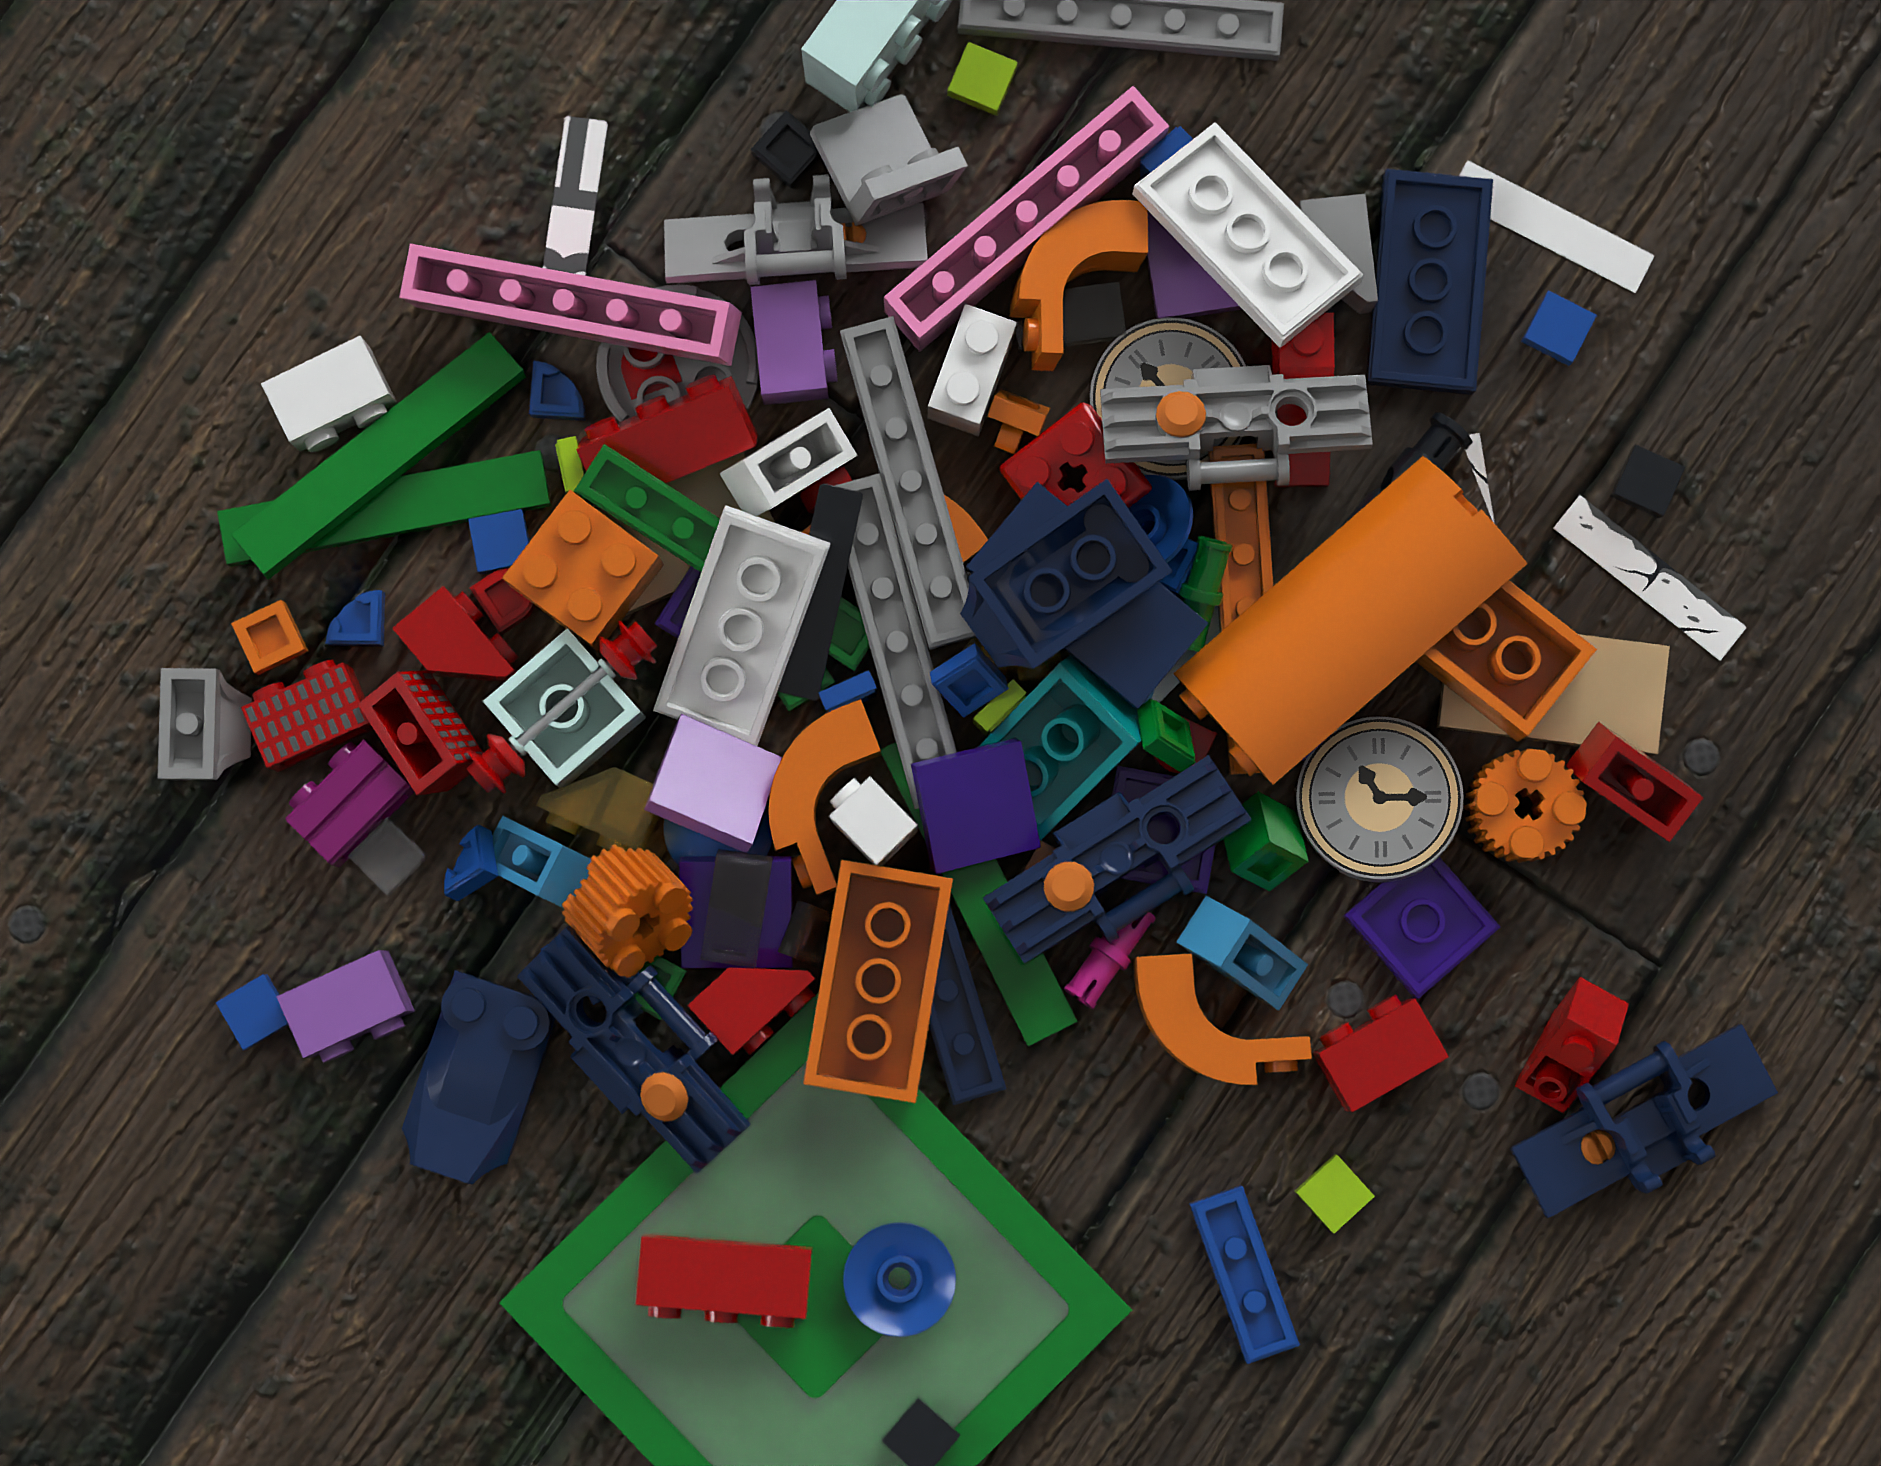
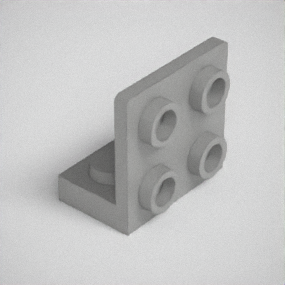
M902 94L877 102L873 107L869 105L818 123L810 131L811 138L855 226L948 192L968 166L959 147L938 153L936 148H931L906 97Z

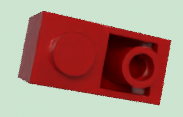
M442 586L392 628L422 665L435 676L506 682L517 672L512 663L519 656L498 632L491 638L485 634L476 623L484 615L464 591H461L454 597L447 588Z
M728 967L687 1006L713 1032L732 1055H736L742 1048L751 1055L774 1034L768 1024L782 1011H785L792 1017L815 996L809 987L817 979L810 971Z
M1579 977L1552 1013L1523 1067L1515 1087L1564 1114L1578 1096L1576 1088L1589 1082L1617 1046L1629 1003Z

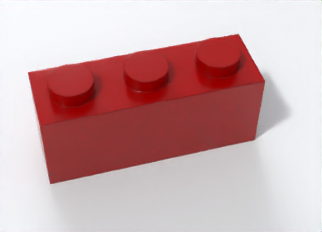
M712 374L690 383L685 387L688 394L670 402L667 401L665 395L638 405L635 408L637 415L617 423L615 416H611L593 423L584 429L587 436L581 438L576 450L586 471L602 446L606 444L664 483H669L755 447L758 434L732 376L718 381L716 375Z
M644 1234L641 1236L635 1305L648 1306L647 1316L681 1319L682 1309L705 1311L704 1320L710 1322L738 1323V1314L740 1313L761 1315L760 1325L794 1328L795 1318L806 1319L813 1247Z

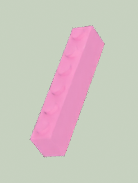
M1132 86L884 296V312L889 317H894L898 328L919 352L922 351L960 318L965 304L975 306L1021 267L1043 233L1071 211L1096 203L1140 166V158L1167 136L1169 125L1140 92Z
M410 244L399 296L404 301L421 309L727 366L732 365L742 312L730 302Z

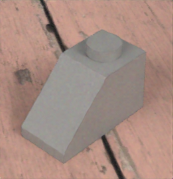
M1365 194L1300 200L1297 207L1364 275L1361 283L1341 300L1359 314L1371 313L1378 302Z

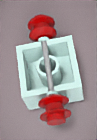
M619 620L618 625L621 634L613 641L599 637V650L607 660L606 662L602 658L596 661L567 628L483 701L512 734L508 739L511 744L502 736L488 734L486 736L489 749L482 755L470 750L467 752L474 762L466 769L486 792L489 793L497 787L505 794L506 788L503 780L511 773L523 778L526 776L525 762L518 752L523 756L528 753L553 783L564 790L646 718L613 680L616 676L613 672L614 669L622 678L636 680L638 678L634 666L642 659L654 664L656 663L649 653L657 645L636 621L627 628Z

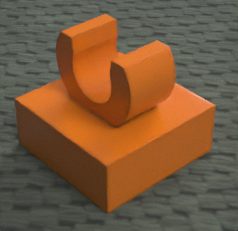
M1000 389L994 396L987 417L1003 422L994 447L1015 454L1024 431L1039 436L1051 408Z
M279 600L231 623L252 670L257 675L309 652L290 610L283 600Z

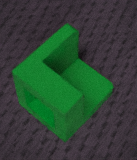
M1258 791L1242 804L1252 819L1251 822L1224 838L1231 872L1271 891L1309 861L1297 813Z

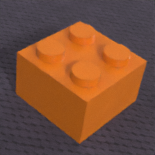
M569 490L502 578L511 588L563 627L568 628L571 633L598 652L599 637L609 638L618 626V621H622L664 564L656 553L572 490Z

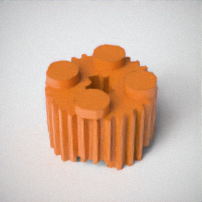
M1525 749L1521 752L1514 750L1481 767L1482 770L1473 775L1475 780L1469 784L1473 791L1466 793L1465 796L1470 800V804L1464 806L1465 810L1470 811V815L1466 817V822H1470L1471 827L1467 831L1469 834H1476L1474 842L1476 844L1482 842L1484 844L1482 848L1484 852L1495 851L1494 857L1496 858L1505 856V861L1517 860L1518 863L1540 860L1556 854V851L1564 849L1566 847L1565 843L1574 839L1572 833L1580 830L1581 827L1578 823L1585 818L1587 804L1582 796L1584 791L1577 790L1576 788L1580 783L1579 779L1571 778L1574 772L1572 768L1565 770V762L1563 760L1555 762L1554 754H1548L1545 750ZM1518 792L1522 798L1528 796L1532 801V817L1529 814L1521 817L1516 815L1514 809L1519 805V800L1515 795Z
M613 844L609 851H606L604 848L601 850L600 856L596 857L593 855L591 857V862L586 867L589 871V877L580 881L582 884L581 888L574 891L576 897L570 893L567 900L562 903V907L565 909L562 912L565 922L575 930L583 942L606 967L609 966L619 976L631 977L637 974L645 962L652 963L655 956L661 957L664 955V949L668 951L680 949L686 944L692 934V927L686 922L691 918L688 912L693 910V906L690 904L693 901V898L689 895L691 892L661 859L648 849L644 851L642 848H637L634 851L632 848H628L626 852L616 844Z

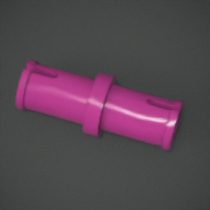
M1148 912L1118 931L1119 938L1111 943L1106 940L1104 935L1101 938L1096 936L1089 945L1092 952L1071 982L1065 986L1064 990L1073 997L1076 995L1078 997L1077 1000L1085 1006L1094 1009L1096 1002L1118 970L1125 971L1131 963V960L1128 958L1129 954L1150 924L1155 921V916Z

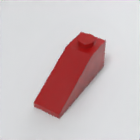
M1323 313L1281 348L1272 340V375L1283 374L1284 379L1334 376V313ZM1296 404L1282 405L1275 412L1278 420L1288 426L1300 425L1307 418L1305 411ZM1331 451L1288 454L1290 467L1289 485L1277 486L1276 480H1273V487H1328Z

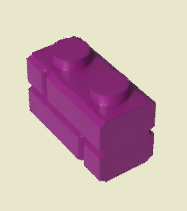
M363 740L358 746L352 741L344 745L328 763L333 771L319 785L314 781L308 782L289 802V805L294 810L285 818L286 821L332 866L341 867L414 793L403 773L372 743Z

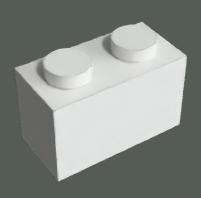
M968 304L964 305L928 404V419L979 436L1015 338L1016 321Z
M361 335L261 383L289 442L300 452L307 448L309 452L323 450L339 440L338 433L356 424L359 428H366L384 415L387 409L398 404L370 346Z
M830 408L719 474L743 512L758 516L858 455Z
M871 777L862 785L854 778L830 801L836 809L830 815L832 823L873 865L883 866L918 832L917 824Z

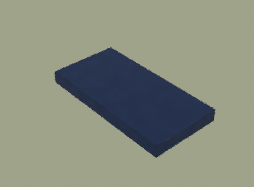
M1386 169L1384 171L1375 264L1378 302L1371 311L1366 385L1473 395L1476 392L1493 179Z
M1036 482L969 562L966 569L973 574L1067 506L1039 482ZM1158 582L1066 646L1063 650L1137 710L1209 623Z

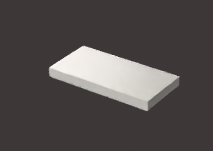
M1216 123L1209 126L1134 185L1132 193L1134 197L1279 348L1305 329L1362 281L1364 276L1362 272Z
M725 505L653 711L677 720L683 714L758 746L831 543Z

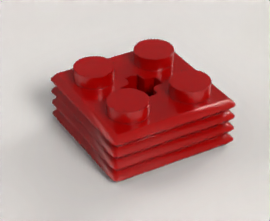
M1084 402L1074 407L1001 464L999 468L1021 500L1036 482H1039L1066 506L1072 504L1106 479H1108L1128 508L1152 490L1151 484L1134 462L1105 463L1102 419L1090 404ZM1069 465L1077 469L1085 467L1088 472L1082 478L1086 487L1081 492L1077 488L1071 487L1066 489L1063 482L1068 478L1065 470Z

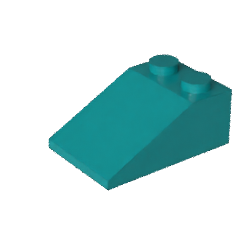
M1069 655L1046 676L979 747L1014 738L1022 742L1039 840L1041 841L1142 739L1137 710Z

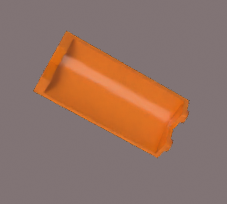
M1422 456L1173 673L1186 688L1179 695L1180 699L1200 721L1206 715H1209L1236 744L1228 752L1250 777L1259 770L1274 785L1528 564L1483 510L1478 511L1462 494L1463 490L1426 457Z

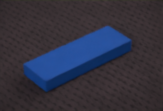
M1239 1185L1189 1203L1245 1362L1250 1364L1300 1346L1243 1186Z

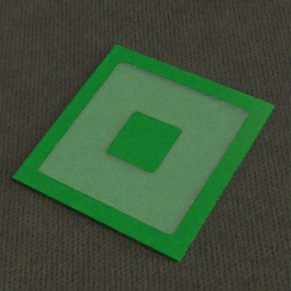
M819 992L720 1087L721 1091L751 1123L745 1131L698 1174L665 1141L499 1302L653 1466H908L881 1442V1438L917 1396L961 1435L935 1466H977L1132 1309L919 1089L916 1103L803 1084ZM895 1222L915 1224L935 1234L948 1249L956 1271L954 1297L944 1316L929 1329L906 1337L887 1336L864 1325L851 1310L843 1285L845 1264L850 1251L858 1240L878 1226ZM644 1234L813 1247L806 1319L795 1318L794 1328L760 1325L761 1315L739 1313L738 1323L705 1321V1311L682 1309L681 1319L647 1316L648 1306L635 1305L641 1236ZM898 1267L890 1272L888 1280L892 1287L903 1289L909 1284L911 1277L906 1269Z

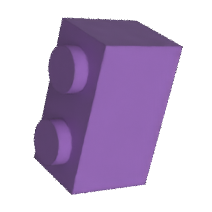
M816 280L751 287L760 387L764 405L828 399L827 383L838 382L834 349L824 350L822 329L832 328L829 296L818 297Z
M377 950L277 996L303 1058H312L320 1055L323 1063L353 1051L354 1047L351 1040L371 1032L374 1040L405 1027L401 1017L415 1012L390 953L385 950Z

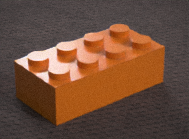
M1508 580L1417 659L1416 662L1518 742L1532 732L1597 649Z
M841 860L803 1084L916 1103L953 878Z

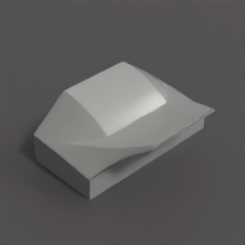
M161 668L158 779L217 780L224 769L251 757L252 732L241 707L251 703L252 698L229 685L220 670Z

